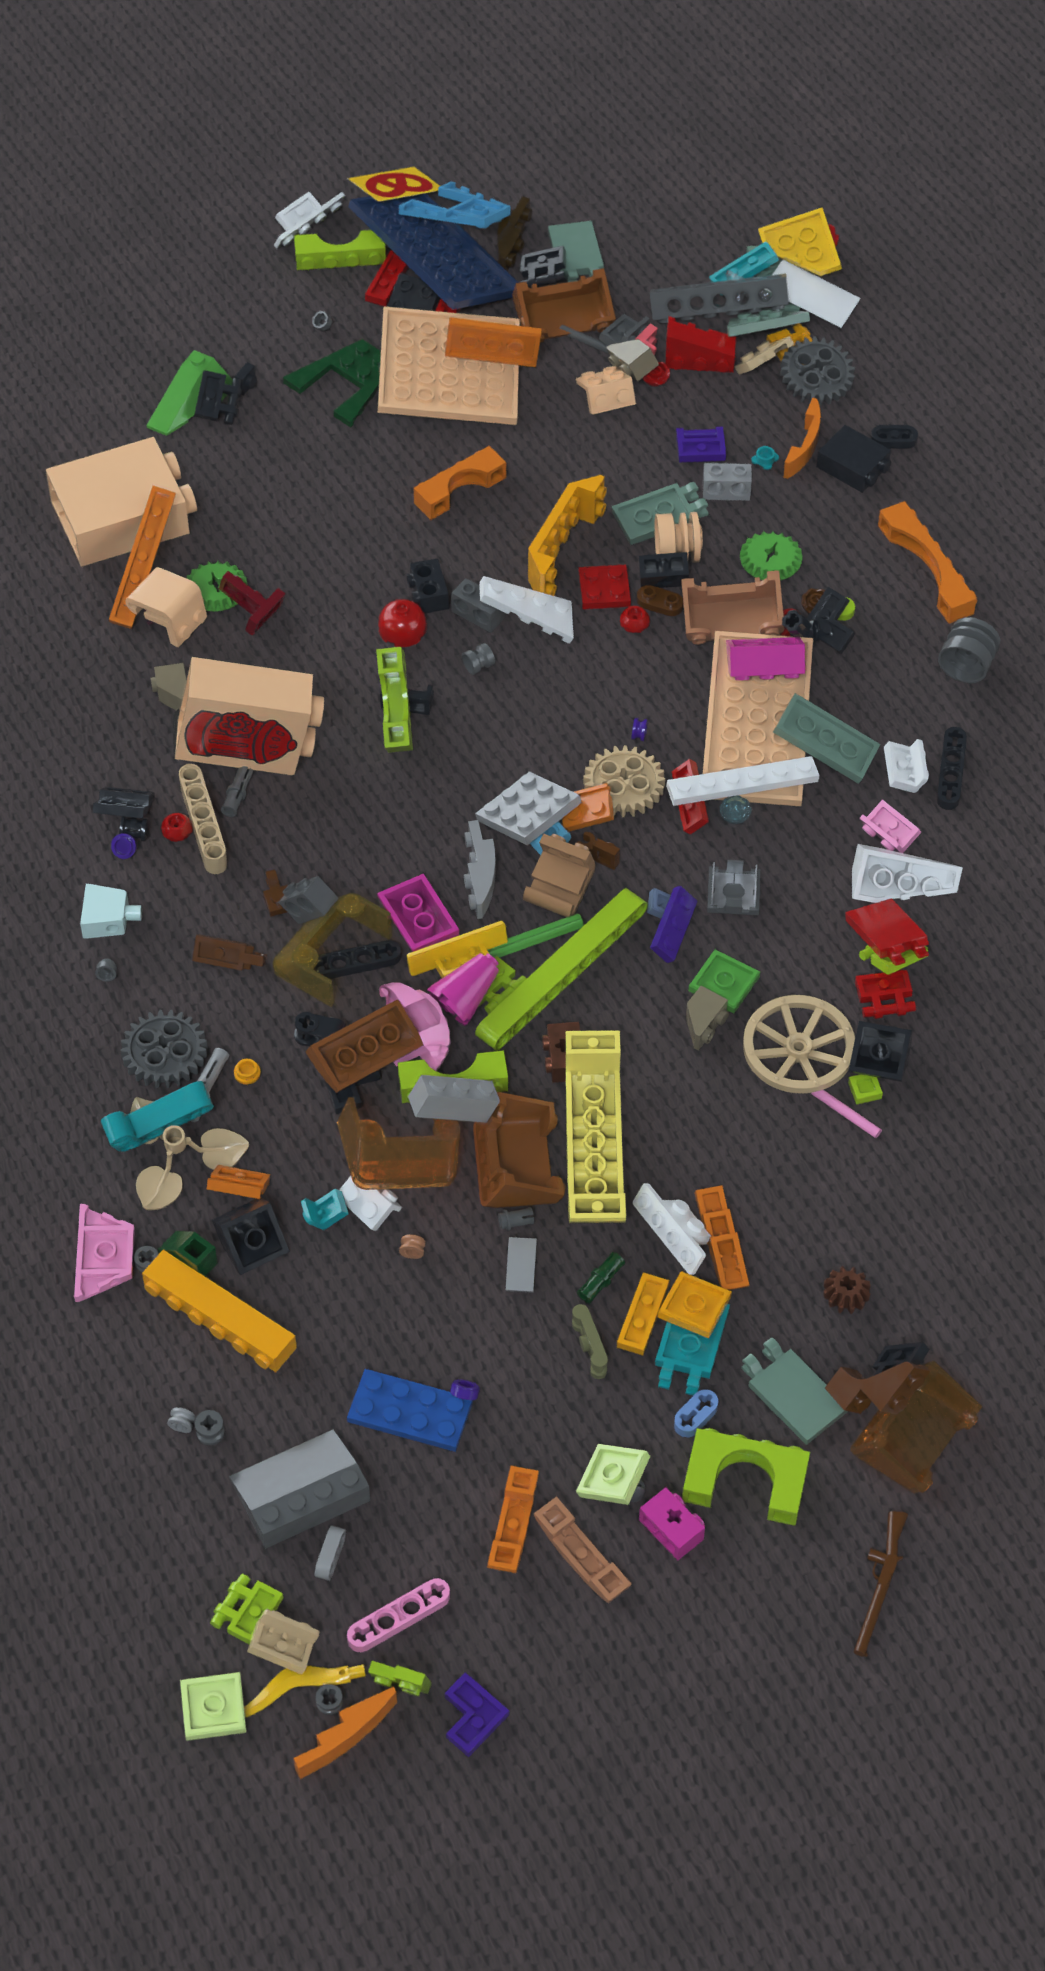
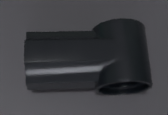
M790 610L786 616L782 617V626L790 632V637L813 638V642L819 640L820 628L816 619L807 620L797 610Z

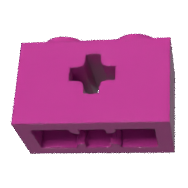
M666 1487L640 1507L639 1521L677 1560L681 1559L704 1540L705 1525L702 1519L695 1513L691 1514L685 1507L682 1498L676 1493L672 1494Z

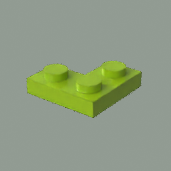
M372 1661L368 1671L372 1677H375V1683L385 1687H391L392 1683L398 1684V1687L402 1688L403 1692L418 1697L420 1692L428 1694L432 1684L425 1674L398 1665L394 1668Z

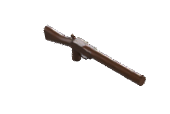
M888 1512L886 1553L871 1548L867 1558L875 1562L872 1574L878 1582L853 1651L854 1654L861 1657L868 1656L866 1651L897 1562L903 1560V1557L898 1556V1540L908 1517V1514L905 1512ZM877 1563L883 1565L880 1577H877L874 1572Z

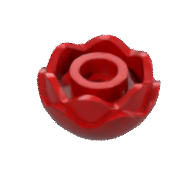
M658 362L659 365L643 377L646 384L658 387L667 382L670 376V369L664 362Z
M630 606L620 615V625L627 632L640 633L649 626V614L642 607Z
M172 813L162 821L161 830L166 839L178 842L189 837L193 831L191 820L186 815Z

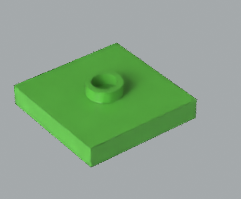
M715 949L690 983L688 991L695 994L698 988L703 986L727 999V1011L734 1014L759 979L760 971Z

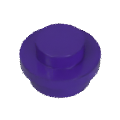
M122 833L113 838L111 849L118 858L127 859L134 855L137 844L131 835Z

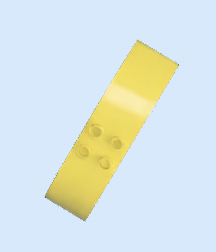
M566 1031V1136L569 1223L626 1222L620 1095V1031Z

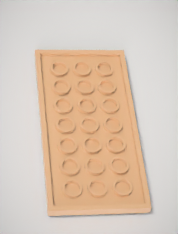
M715 631L703 774L805 757V751L776 735L773 731L795 693L809 701L813 638L800 637L805 644V674H799L798 678H784V675H774V679H760L759 676H750L749 680H735V677H731L728 671L726 640L790 636ZM803 784L714 800L801 806Z

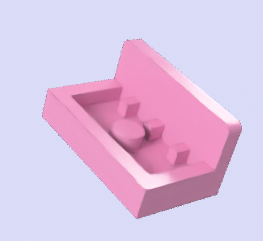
M881 800L867 817L864 815L860 817L864 824L862 829L873 838L875 835L882 839L880 843L887 850H896L897 852L904 853L921 833L919 828L884 800Z

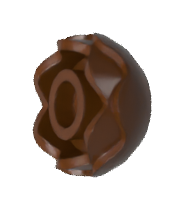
M809 589L803 594L801 603L808 614L811 613L825 592L824 589Z

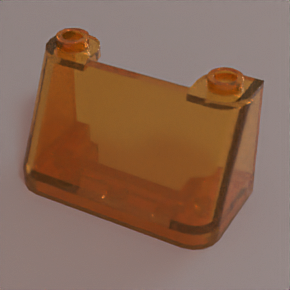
M934 1360L923 1364L930 1370V1373L925 1378L924 1384L908 1400L907 1406L898 1415L881 1412L878 1409L850 1449L859 1460L912 1493H923L932 1485L933 1480L931 1477L933 1472L930 1470L931 1466L957 1431L963 1428L968 1430L977 1422L978 1416L976 1415L983 1407Z

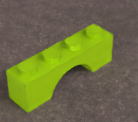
M372 230L361 231L355 240L342 245L326 243L317 234L294 235L297 270L383 264L386 259L385 243Z
M402 647L376 649L378 674L383 697L385 749L388 753L413 750L405 652Z
M504 1050L477 1053L474 1063L467 1070L458 1074L439 1073L433 1070L425 1060L398 1062V1078L402 1103H410L408 1096L421 1075L493 1081L497 1092L508 1091V1073Z

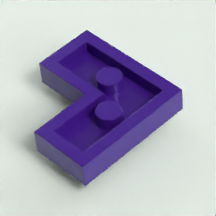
M464 1673L445 1692V1698L464 1714L446 1733V1738L469 1758L509 1716V1710L467 1673Z

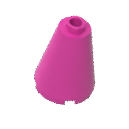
M479 953L431 985L427 991L430 992V996L446 1012L457 1015L456 1021L466 1026L497 976L499 970L496 966L499 963L489 953L485 956Z

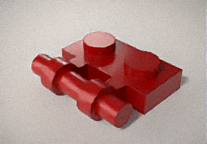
M899 970L889 975L883 972L855 977V985L860 1003L871 1002L870 1007H862L863 1018L873 1017L874 1019L883 1018V1015L890 1014L903 1016L906 1015V1012L916 1011L915 1001H904V998L912 997L913 992L907 970ZM894 999V1004H881L883 1000Z

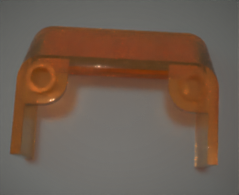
M349 1097L337 1121L353 1183L363 1190L445 1187L451 1185L458 1169L460 1142L458 1120L433 1119L434 1136L385 1137L381 1125L373 1120H359L354 1097Z

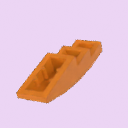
M723 1186L696 1190L695 1197L701 1222L711 1235L707 1244L720 1287L727 1290L749 1287L737 1232L735 1233L731 1212L727 1208Z
M389 1688L339 1711L340 1724L316 1735L318 1747L293 1758L295 1770L299 1778L302 1779L328 1765L354 1747L371 1732L397 1704L395 1688Z

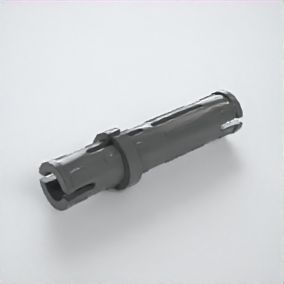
M247 766L238 768L232 784L226 790L227 797L221 807V812L228 817H234L237 814L241 801L247 795L246 788L254 771L251 768L247 769Z

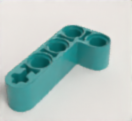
M197 1081L128 1115L122 1111L111 1113L101 1119V1124L111 1147L119 1152H125L162 1135L169 1126H181L209 1112L214 1106L204 1082Z

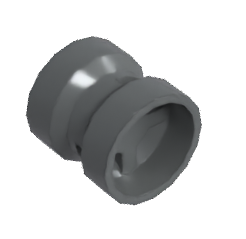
M486 643L478 645L474 651L468 650L462 653L463 664L471 675L479 673L483 667L489 668L495 664L494 654Z

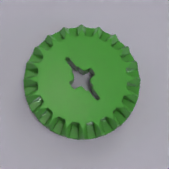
M763 531L761 535L754 534L753 538H747L746 543L742 544L740 561L743 568L753 577H760L761 580L767 578L768 571H779L780 580H784L799 570L802 563V549L798 547V542H793L791 536L785 537L783 532L777 535L774 531L771 534ZM775 550V555L770 557L768 560L767 555L771 554V552H774Z
M219 560L215 564H211L208 561L207 565L199 564L198 569H192L191 574L187 575L186 579L195 582L200 588L206 611H223L237 605L235 601L219 590L217 592L216 587L212 584L214 579L220 585L222 576L229 571L233 575L239 576L247 585V579L243 571L238 570L236 565L230 566L228 561L224 564H221Z

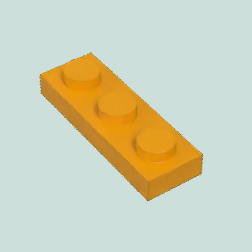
M643 1272L617 1340V1348L644 1355L658 1317V1311L667 1293L669 1280Z

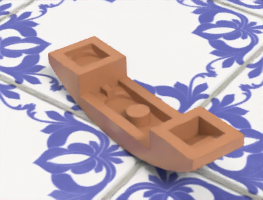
M557 1496L534 1513L537 1522L562 1557L585 1583L607 1603H610L631 1586L629 1580L613 1562L609 1564L574 1523L575 1517Z

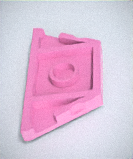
M80 1204L75 1302L88 1299L133 1277L134 1225L123 1220H116L112 1215L105 1212L99 1214L92 1211L86 1204Z

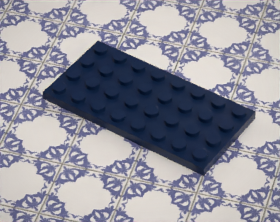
M426 193L380 202L371 196L350 199L349 208L386 243L452 310L512 298L515 284L519 282L457 223L399 214V205L412 199L439 206Z

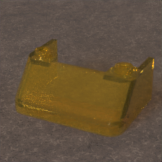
M355 893L339 896V899L324 916L305 922L273 959V971L278 977L329 1007H332L334 1004L332 980L313 969L318 963L317 950L346 917H350L388 940L392 937L391 913Z

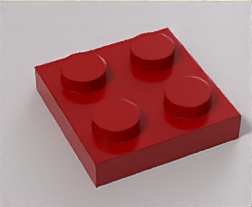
M626 564L578 567L582 609L631 606Z

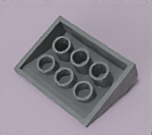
M334 1429L229 1476L265 1549L370 1501L369 1485L357 1462Z

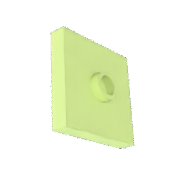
M598 1444L576 1493L582 1498L629 1505L650 1455L644 1450Z
M240 1672L180 1680L186 1741L246 1733Z

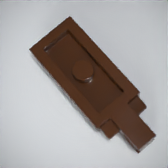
M197 934L192 961L242 971L244 969L250 970L251 965L261 967L266 965L267 954L253 952L254 946L247 943Z

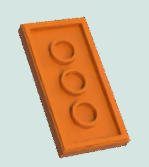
M449 317L445 356L536 367L542 329Z

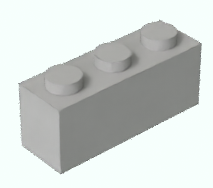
M421 1075L408 1096L415 1117L487 1123L500 1102L493 1081Z

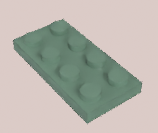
M796 693L791 698L773 731L776 735L858 784L863 779L880 746L876 741Z

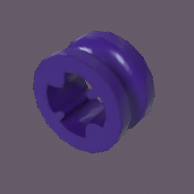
M638 718L634 719L632 740L640 738L644 742L648 719H644V721H639Z

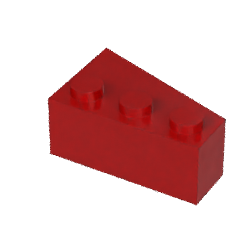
M668 316L665 364L668 368L734 373L735 336L729 337L728 334L712 329L704 331L695 328L696 324L688 323V325L675 322V318Z

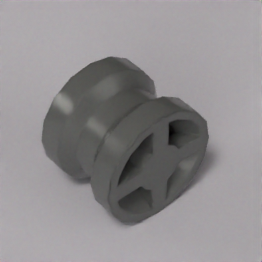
M214 1410L202 1411L195 1419L196 1435L202 1444L215 1445L223 1439L225 1432L223 1419L218 1412Z

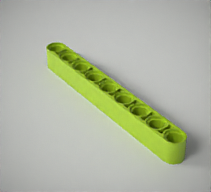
M623 889L489 1013L477 1026L475 1035L494 1050H500L644 915L648 903L629 889Z

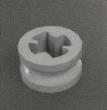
M173 1408L170 1413L172 1417L168 1419L167 1425L175 1431L191 1432L193 1428L191 1423H194L196 1419L194 1413L183 1408Z

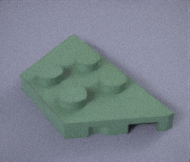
M764 308L758 314L753 315L750 312L739 313L737 318L729 320L727 326L728 336L731 337L810 321L809 312L772 311L771 308Z

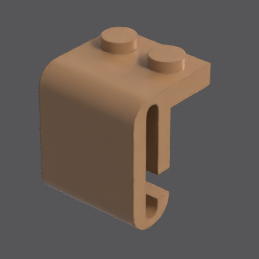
M543 833L539 842L543 851L531 875L534 879L532 885L525 888L523 900L564 917H569L575 914L593 876L595 862L588 847L580 843H575V845L566 842V839L557 834L549 836Z

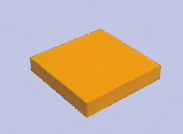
M681 1271L658 1311V1318L709 1338L731 1298L732 1291Z

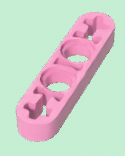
M442 1579L429 1580L357 1621L347 1631L349 1647L356 1652L368 1651L441 1609L450 1600L449 1585ZM432 1589H436L438 1592L443 1590L442 1597L438 1599L436 1595L432 1596ZM426 1599L428 1606H425L424 1600ZM408 1602H415L420 1606V1609L415 1614H407L403 1607ZM389 1616L395 1623L391 1628L383 1629L378 1625L379 1619ZM370 1624H373L374 1631L378 1635L374 1636V1632H370ZM360 1632L361 1635H365L366 1641L355 1640V1634Z

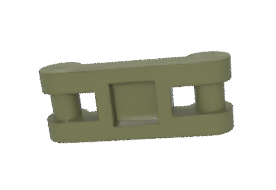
M582 1304L576 1305L572 1310V1327L582 1335L579 1336L582 1351H588L591 1376L595 1379H602L607 1375L608 1358L589 1309Z

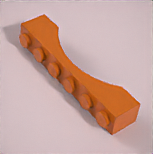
M905 501L880 510L878 527L889 542L912 551L931 569L938 585L937 608L946 621L950 624L958 619L973 615L977 603L976 594L968 588L963 576L957 573L951 560L943 554L938 542L934 541L929 535L927 527L918 520L916 512L910 509Z

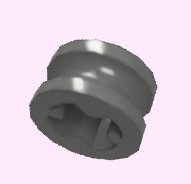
M143 1246L137 1249L134 1254V1260L138 1271L143 1273L151 1264L149 1261L142 1263L143 1257L148 1259L151 1256L153 1261L159 1255L154 1247Z
M327 1684L318 1689L316 1705L321 1713L332 1715L341 1710L343 1695L337 1686ZM327 1694L328 1697H330V1694L335 1695V1703L331 1705V1702H329V1705H325L324 1696Z

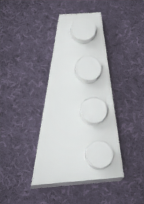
M485 576L481 579L480 601L507 614L513 612L521 618V621L527 624L533 622L543 627L542 631L550 635L554 632L562 636V641L570 643L573 640L572 601Z

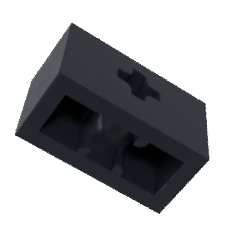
M687 552L640 555L641 587L646 585L658 588L682 586V579H689Z

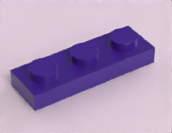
M682 886L673 888L650 949L666 963L675 960L697 904V900Z

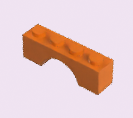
M490 446L477 451L472 456L457 462L454 466L439 472L436 476L414 487V504L432 520L450 510V494L456 488L468 484L489 488L505 479L506 461Z

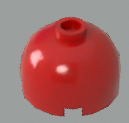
M397 599L391 601L382 609L379 615V635L386 643L389 641L394 643L396 647H410L420 642L421 637L426 634L425 613L418 604L411 600Z

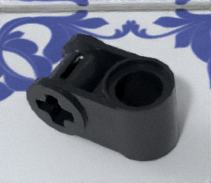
M302 1012L295 1018L296 1029L294 1031V1039L298 1044L310 1047L314 1043L346 1027V1024L337 1018L325 1017L311 1012Z

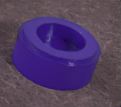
M455 1380L452 1382L450 1393L461 1399L476 1400L478 1399L480 1387L471 1381Z

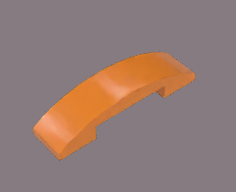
M812 398L805 415L804 429L808 430L801 448L791 446L785 460L783 478L788 479L799 472L807 464L815 451L819 437L821 417L819 403L816 398Z
M510 1466L505 1487V1497L487 1568L512 1573L517 1572L527 1535L539 1471Z

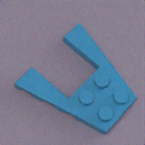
M451 181L438 187V196L462 203L447 209L412 199L399 205V214L473 225L477 228H487L488 225L500 222L501 219L509 216L511 206L494 199H490V201L484 200L483 194H470L469 188L464 186L461 189L456 188L455 182Z

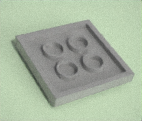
M528 772L491 802L487 803L475 815L480 823L528 845L582 802L579 794Z

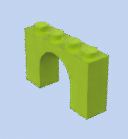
M697 1428L683 1487L682 1500L686 1503L710 1507L716 1480L720 1472L733 1463L749 1462L764 1469L772 1481L773 1490L767 1520L796 1526L810 1452L804 1451L797 1446L784 1447L768 1440L756 1441L747 1439V1437L739 1434L727 1435L711 1428L704 1430Z

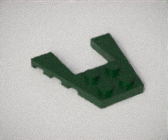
M361 339L284 376L283 384L301 394L332 369L361 388L333 411L336 419L351 428L354 425V420L358 415L362 414L365 410V405L370 399H373L376 395V390L379 388L381 351Z

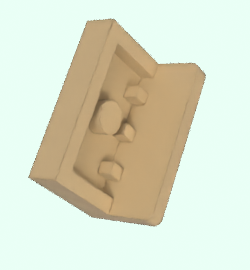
M266 1609L256 1622L247 1652L302 1675L306 1670L312 1646L317 1640L320 1631L306 1623L297 1622L285 1617L280 1612Z

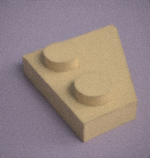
M790 336L772 343L767 340L757 346L758 351L754 354L749 352L740 358L742 362L736 365L735 368L738 374L751 371L776 356L775 353L789 348L794 343Z

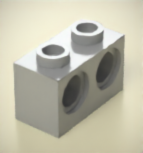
M704 463L703 498L705 500L750 501L752 483L751 464Z

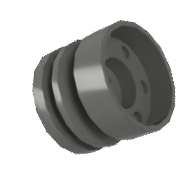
M965 617L958 619L953 624L947 640L939 653L938 662L940 668L951 678L965 683L982 681L986 677L992 660L995 658L996 652L1000 647L1001 640L998 632L993 626L977 618Z

